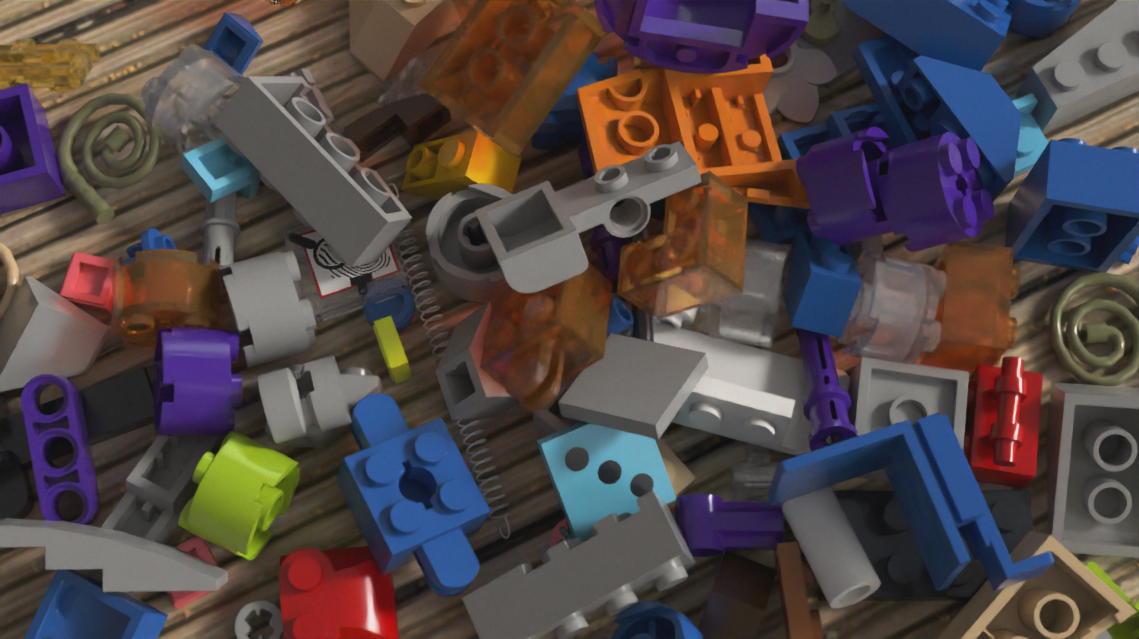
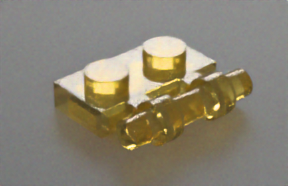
M18 39L14 44L0 45V90L28 83L30 88H48L49 91L55 93L75 90L84 83L92 69V63H99V46L97 43L80 44L78 39H61L58 44H36L33 39Z

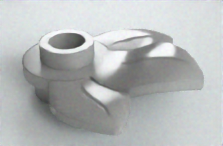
M794 42L789 48L776 56L786 58L787 62L781 68H773V73L763 92L769 114L777 109L783 117L792 122L810 124L813 122L819 109L817 86L832 82L838 77V73L833 61L825 52L817 48H799Z

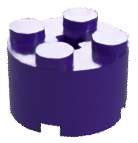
M871 127L813 145L807 155L798 157L796 172L800 182L806 187L811 207L808 210L807 219L809 228L816 238L827 237L834 244L842 246L893 232L885 216L879 192V176L888 174L889 160L880 163L881 156L886 151L881 141L889 138L882 129Z
M946 132L888 149L882 154L880 163L889 160L888 174L879 176V192L883 210L895 235L905 233L911 241L903 245L907 250L916 252L975 237L981 232L983 223L993 219L994 205L992 198L986 189L981 188L975 171L980 166V155L977 145L972 138L960 139L956 134Z
M205 328L158 329L154 352V362H157L156 379H153V417L157 435L224 436L234 431L235 407H240L242 398L241 375L232 374L231 361H237L239 336L237 330Z

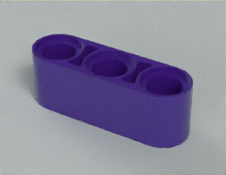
M41 374L32 378L24 386L21 393V406L41 512L44 520L90 525L99 514L101 499L81 394L78 387L71 380L52 374ZM57 385L62 390L64 402L56 413L49 415L41 408L40 395L46 387ZM61 437L68 439L74 448V456L71 462L63 468L56 466L49 456L52 443ZM69 490L77 492L84 502L82 515L75 521L66 519L59 509L61 497Z

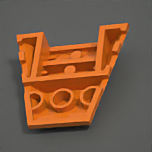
M766 54L748 60L747 69L733 72L699 74L658 67L641 73L639 69L577 89L576 98L595 174L607 166L622 165L644 156L648 150L655 146L670 145L679 141L697 164L702 182L675 194L804 209L811 208L806 187L800 182L796 172L797 159L782 160L763 96V92L773 73L770 58Z

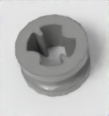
M259 600L245 605L235 619L234 630L237 639H250L254 633L253 628L249 625L251 619L256 615L264 619V613L273 615L269 624L274 629V632L268 639H284L282 615L279 608L268 601ZM259 635V639H266L262 635Z

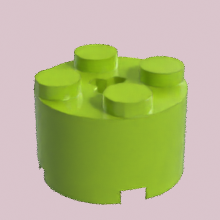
M231 431L224 439L217 455L206 452L195 468L192 481L199 484L195 496L187 502L182 510L178 526L237 556H242L250 561L261 553L273 536L274 532L268 530L277 514L284 516L289 507L300 476V468L296 466L298 462L243 434Z

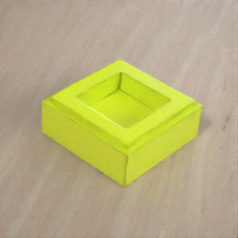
M392 316L374 321L375 325L372 326L392 382L395 381L397 384L413 378Z

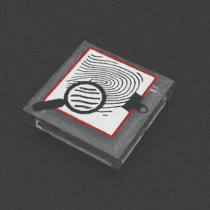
M302 225L282 232L288 251L292 250L295 254L301 275V281L298 282L303 297L308 298L316 324L399 296L405 292H411L394 241L376 262L350 267L338 261L327 248L328 243L315 229Z

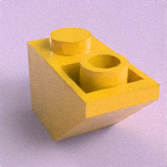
M480 130L416 144L406 161V174L401 190L408 194L440 200L450 192L453 195L468 189V185L481 183L500 187L512 194L522 157Z

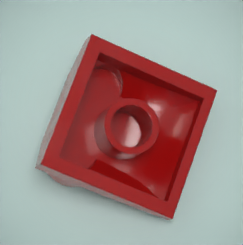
M368 546L322 551L313 548H302L289 555L280 556L279 590L284 639H400L393 571L382 575Z

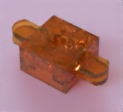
M588 263L586 271L582 274L535 293H521L511 288L507 282L502 284L495 291L490 301L491 312L488 327L483 337L484 348L480 368L502 385L509 395L519 399V402L529 411H537L544 408L560 392L561 382L604 358L613 284L590 263Z

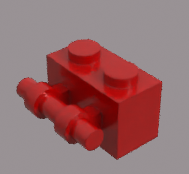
M1004 357L1002 358L1001 367L979 364L969 376L963 452L977 482L1021 489L1035 477L1043 374L1023 371L1024 360L1022 358Z

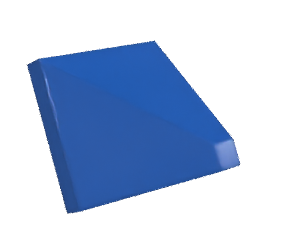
M225 12L201 50V53L234 81H239L263 43V40L245 17L240 14Z

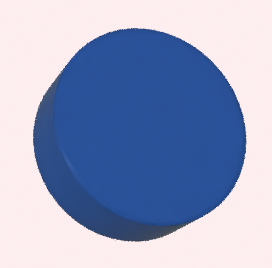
M392 280L379 282L373 285L364 297L363 311L367 322L372 328V325H375L374 321L391 315L397 332H400L410 325L415 316L416 309L413 295L400 282Z

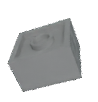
M862 356L851 374L849 396L852 409L848 415L850 424L856 428L858 436L908 419L911 424H914L920 418L939 412L941 416L947 415L963 450L969 372ZM884 468L857 477L890 482Z

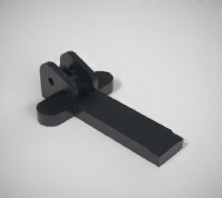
M157 363L79 390L90 446L154 423L153 379H156ZM0 392V437L4 450L0 451V520L6 518L24 519L33 509L35 497L27 470L33 468L23 411L10 415L5 396ZM64 396L40 404L42 410L49 415L56 413L62 407ZM64 437L56 439L50 447L49 456L51 461L74 453V448L68 439Z

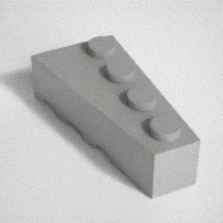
M1117 0L1031 68L1017 92V96L1021 98L1030 93L1034 94L1038 103L1031 114L1042 133L1139 91V0Z
M247 76L213 122L226 136L225 141L227 145L237 154L246 157L260 171L259 177L262 182L270 189L279 192L294 207L293 213L300 222L315 229L328 243L327 248L338 261L350 267L376 262L412 219L411 215L376 171L365 167L361 168L358 164L361 151L351 139L334 133L329 127L334 117L324 104L317 103L314 106L305 95L311 88L302 76Z
M652 490L636 499L640 511L635 514L623 513L617 516L616 513H611L593 524L594 528L590 532L592 538L585 542H582L581 538L563 540L547 549L540 558L544 565L534 570L531 563L521 564L462 597L479 638L547 639L556 634L558 639H568L589 627L586 621L587 618L603 610H606L608 616L616 615L639 602L635 594L653 585H656L658 591H663L687 579L688 575L685 569L695 565L696 562L668 505Z

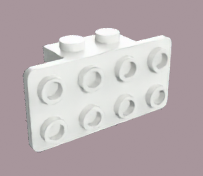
M653 322L654 342L706 353L709 366L671 422L795 456L812 452L808 439L812 430L811 421L805 417L802 404L808 392L802 360L680 328V330L672 329V325ZM836 369L840 387L848 391L849 376L844 371ZM830 436L829 438H826V441L829 444L831 443Z

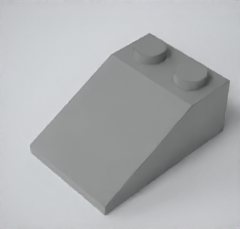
M1051 382L1047 425L1048 534L1055 538L1070 553L1139 558V388Z

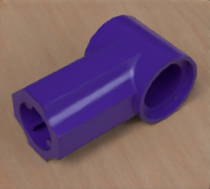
M711 494L683 495L675 500V521L693 557L717 556L725 553L724 550L774 551L777 543H783L784 520L781 503L771 505L770 502L723 501L722 497Z

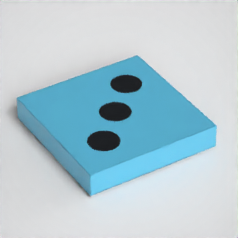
M580 421L536 440L573 539L581 538L583 542L592 538L590 532L594 528L593 524L611 513H616L617 516L623 513H631L633 515L640 511L636 499L652 490L666 504L677 500L658 446L653 438Z

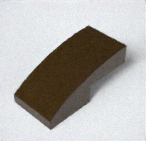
M433 92L391 102L361 116L344 127L346 138L351 139L361 151L359 159L361 163L400 135L413 149L414 145L420 144L451 121L449 100L443 92Z

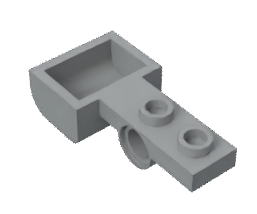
M677 141L670 145L655 146L648 150L644 156L622 165H611L602 168L595 176L557 192L554 191L549 181H545L477 209L475 214L509 286L521 293H535L586 271L588 260L578 233L603 224L607 231L616 237L634 236L645 228L650 219L651 210L649 204L699 184L702 181L697 164L682 144ZM626 199L620 206L612 208L618 201Z

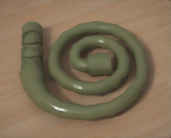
M108 93L90 99L73 114L61 132L56 150L58 170L64 187L77 197V200L84 208H87L88 213L100 225L112 220L114 210L98 195L99 193L92 185H89V182L76 165L73 156L74 140L83 122L97 109L108 105H127L134 109L145 120L150 135L149 152L142 165L132 174L113 178L101 173L94 163L93 149L103 130L114 123L129 126L133 132L135 144L132 152L125 159L116 160L113 158L115 151L120 153L133 139L125 129L117 125L104 139L106 144L101 151V159L104 164L113 171L118 172L131 169L141 160L147 145L145 129L135 116L127 112L109 113L95 121L87 132L82 146V162L88 176L102 187L121 190L141 182L152 172L160 156L161 132L153 112L142 101L129 94Z
M1104 272L1078 276L1060 290L1050 309L1049 331L1052 347L1064 369L1081 383L1118 386L1136 374L1139 368V321L1126 307L1111 300L1095 298L1078 305L1068 317L1066 337L1069 348L1080 362L1096 369L1112 367L1124 356L1125 342L1122 333L1113 326H1107L1105 322L1083 323L1081 336L1084 343L1107 342L1108 338H1111L1113 342V350L1108 356L1097 357L1090 354L1082 345L1078 334L1079 323L1084 315L1095 310L1108 311L1119 316L1128 326L1133 339V352L1128 364L1115 375L1099 376L1086 372L1073 361L1063 343L1061 331L1062 310L1076 292L1084 287L1100 284L1122 290L1132 297L1139 307V283L1127 276Z

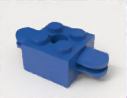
M378 393L367 395L355 406L351 416L352 423L349 424V429L360 451L343 458L336 483L382 575L417 561L431 590L436 595L443 597L460 595L468 589L480 568L479 561L467 537L479 532L491 511L442 418L410 430L397 403L391 396Z

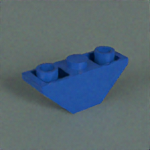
M922 55L913 59L896 85L901 91L905 103L910 109L916 111L931 131L932 137L952 132L960 139L970 137L974 140L980 155V166L975 171L981 188L989 192L994 202L1014 178L1022 114L991 74Z

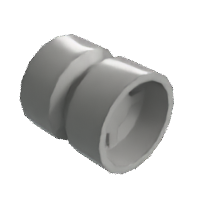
M334 355L304 363L300 373L295 374L287 367L258 375L263 408L276 444L306 436L309 426L315 425L321 431L352 423L346 394Z

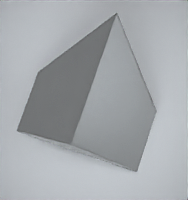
M25 276L1 323L0 392L22 388L32 378L41 374H52L67 378L89 373L112 329L33 277Z

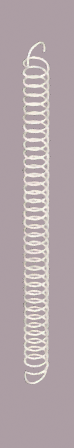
M393 183L387 184V186H393L395 188L397 193L396 197L398 198L399 192L396 186ZM407 229L399 233L394 239V243L398 244L397 251L401 253L400 260L404 261L403 268L407 270L405 275L410 278L408 283L413 287L412 294L416 295L414 301L419 304L417 310L422 313L420 319L426 321L423 327L428 330L426 336L431 338L429 345L435 347L432 354L438 356L435 363L439 364L438 359L443 353L436 354L435 350L447 346L449 340L439 345H432V341L448 336L449 332H442L434 337L429 336L431 330L441 329L446 326V323L437 324L432 328L426 327L428 322L439 320L443 315L438 314L429 319H423L425 313L437 311L440 309V306H433L425 311L420 310L422 304L433 303L438 298L431 297L423 302L417 301L419 296L431 294L434 292V289L429 288L419 294L414 293L416 287L427 286L432 281L424 280L416 285L411 284L413 279L425 277L429 272L423 271L415 274L413 277L408 275L410 270L421 269L426 264L418 263L410 268L405 267L407 262L417 261L423 257V255L417 254L407 260L402 258L403 254L416 252L420 248L419 246H412L404 251L399 250L401 245H409L417 240V238L412 237L401 243L396 241L398 237L408 236L414 232L413 229ZM459 419L456 424L459 427H463L460 431V434L462 436H466L463 440V444L469 445L466 449V453L473 454L470 457L469 462L475 463V465L472 468V471L479 473L477 474L475 479L479 482H482L478 488L479 490L486 491L483 493L484 497L490 491L502 487V485L500 484L488 489L481 488V486L486 482L499 478L498 475L490 477L488 479H478V477L481 474H483L484 472L494 470L496 466L489 467L485 470H475L476 466H478L481 463L492 460L493 457H488L481 461H472V458L474 456H476L477 454L487 452L490 448H484L477 452H469L468 450L472 446L484 443L487 439H480L474 443H466L465 440L467 438H469L470 436L478 435L482 433L483 430L480 429L470 434H463L462 431L465 428L475 426L479 424L480 421L477 420L467 425H460L459 422L462 419ZM501 494L493 498L484 499L489 500L487 502L488 505L496 499L505 497L506 494ZM508 503L497 507H489L492 511L488 515L491 519L505 518L508 528V535L506 537L502 533L501 526L499 527L500 534L505 539H508L510 536V526L507 517L511 516L512 513L495 517L491 516V514L500 508L507 507Z

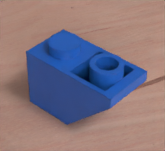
M797 226L794 234L784 300L790 325L841 338L862 286V281L849 245H836L827 237L816 238L810 228Z

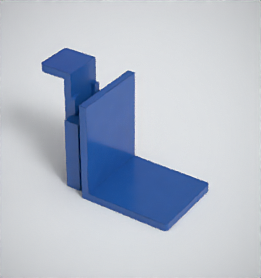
M939 412L920 418L914 424H911L908 419L782 461L776 467L767 494L771 505H775L884 468L936 591L947 588L971 561L962 538H965L974 560L980 559L994 592L1038 577L1055 563L1050 551L1013 563L947 415L941 416Z

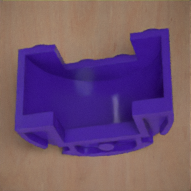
M594 0L597 17L607 34L614 32L624 40V50L650 64L687 73L713 74L747 69L748 60L763 54L772 59L789 48L799 38L809 22V0Z

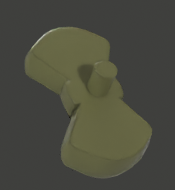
M809 0V22L800 35L807 42L822 46L838 38L840 28L834 18L836 0Z

